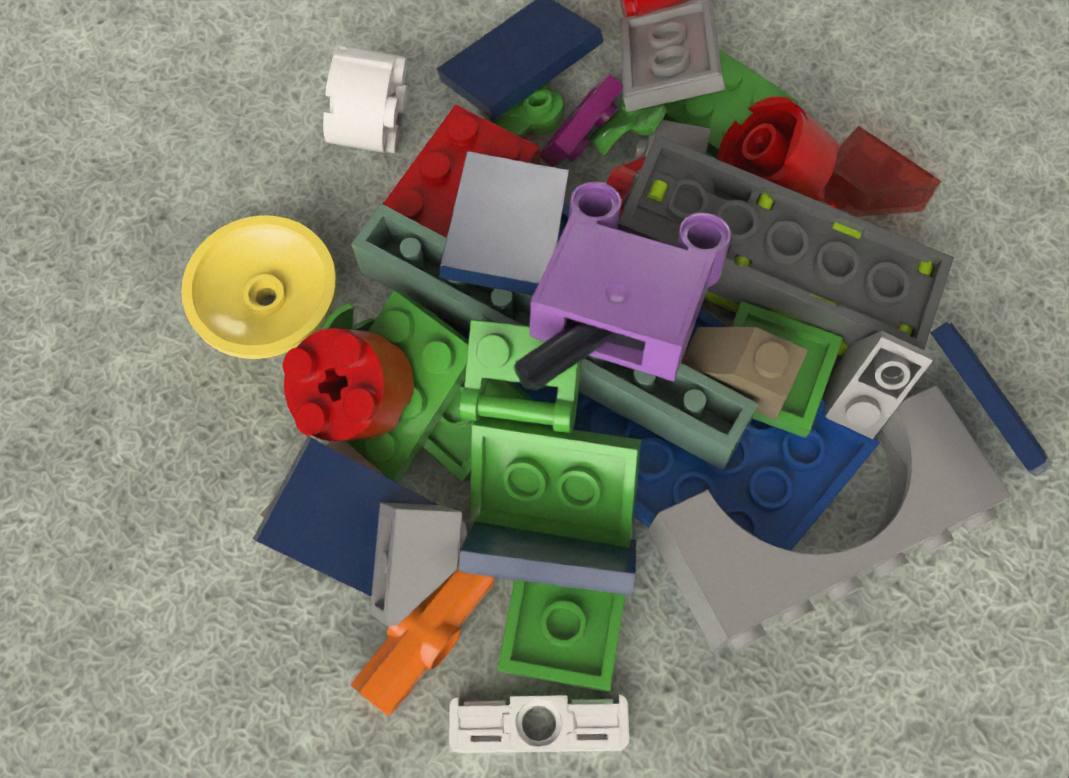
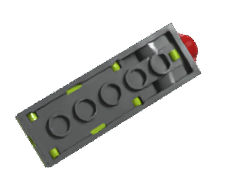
M657 134L647 156L612 169L606 184L613 187L621 198L617 230L676 247L680 225L685 218L692 214H713L728 224L731 238L722 275L717 283L708 287L704 297L705 300L736 313L741 301L841 336L843 340L837 355L842 357L853 342L880 331L925 350L954 257Z

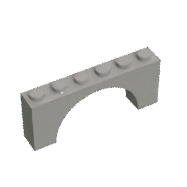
M938 385L904 399L878 432L889 461L891 475L890 498L880 527L868 542L860 546L830 554H804L775 547L749 534L737 525L716 503L708 490L657 514L647 531L713 651L730 643L736 652L767 636L763 626L780 618L784 626L787 627L816 611L811 602L827 594L833 603L863 587L859 580L860 577L874 571L878 578L882 579L909 563L905 556L906 554L919 548L923 555L927 556L954 541L950 533L953 530L964 526L967 533L970 534L998 518L993 509L1010 498L1011 495Z

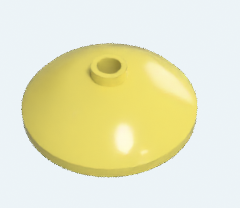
M270 215L239 219L212 233L193 253L182 280L183 308L190 324L198 335L210 346L225 354L247 359H261L281 355L296 348L305 338L317 332L328 318L337 293L335 265L324 242L312 230L299 222ZM269 295L276 297L273 303L267 306L260 305L264 297Z

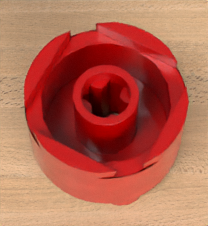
M772 96L753 104L748 108L753 114L741 125L735 120L726 131L719 147L717 160L821 202L825 196V186L835 167L839 149L837 140L788 97Z
M339 328L317 331L305 338L296 348L289 350L284 356L282 363L285 374V399L297 429L304 435L314 436L326 441L371 439L390 432L401 421L399 417L405 405L410 404L413 395V373L405 353L396 344H392L382 335L373 332Z

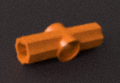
M457 565V570L397 626H389L387 631L388 638L350 685L384 714L391 717L402 701L412 692L428 669H435L454 647L462 633L461 626L496 583L495 578L461 573Z

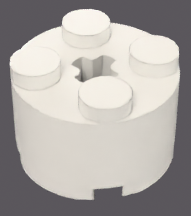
M340 46V49H336L330 65L325 95L330 96V113L324 112L323 121L326 143L381 153H396L400 130L399 125H396L398 113L404 114L408 94V85H404L407 57L353 47Z

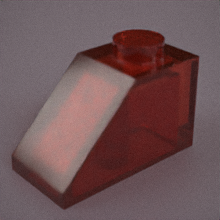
M858 126L838 149L835 167L825 186L823 200L829 206L839 210L843 209L855 217L923 212L939 187L941 180Z

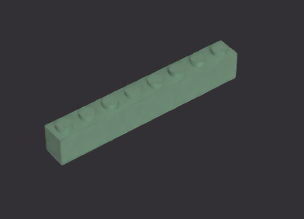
M381 203L351 243L361 273L392 290L403 291L414 300L420 302L425 308L469 332L471 320L530 326L531 300L533 295L439 278L440 265L447 238ZM590 355L581 361L578 392L723 471L745 434L758 406V403L683 363L680 364L675 380L671 381Z

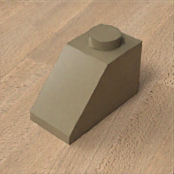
M698 327L681 363L758 403L755 412L776 421L808 349L757 327Z

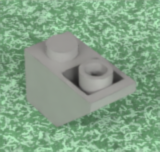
M883 331L853 342L829 376L825 388V418L874 439L931 364L933 355Z

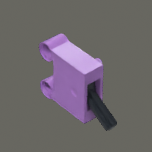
M600 182L584 183L576 187L571 194L569 220L531 300L529 336L546 342L516 361L514 371L523 387L539 390L588 355L674 381L707 289L717 283L722 275L731 238L728 224L713 214H692L681 223L675 247L617 230L621 198L613 187Z

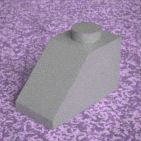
M380 502L370 614L385 626H397L457 570L458 554H460V550L467 538L466 525L462 520L461 511L444 505Z

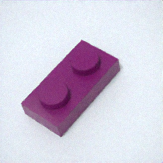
M612 74L606 76L590 89L540 151V158L549 166L553 167L565 158L573 162L591 142L586 134L593 125L600 128L617 110L618 106L613 103V100L621 92L623 85Z

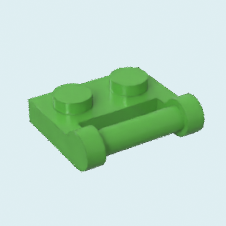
M471 320L465 385L460 399L461 419L479 421L481 416L546 424L553 425V431L572 433L576 418L581 361L545 385L558 387L556 403L486 395L487 379L520 382L514 371L516 361L546 341L530 337L529 325Z

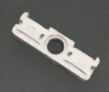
M622 695L618 696V704H613V699H571L572 704H567V696H510V705H506V700L464 701V706H460V699L457 697L450 702L449 745L458 753L624 750L629 743L628 702ZM538 707L550 711L556 721L553 734L542 741H535L527 737L522 727L523 718L526 713Z

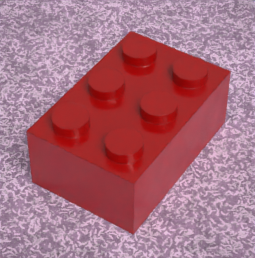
M455 104L386 198L383 205L447 238L467 151L540 165V147Z

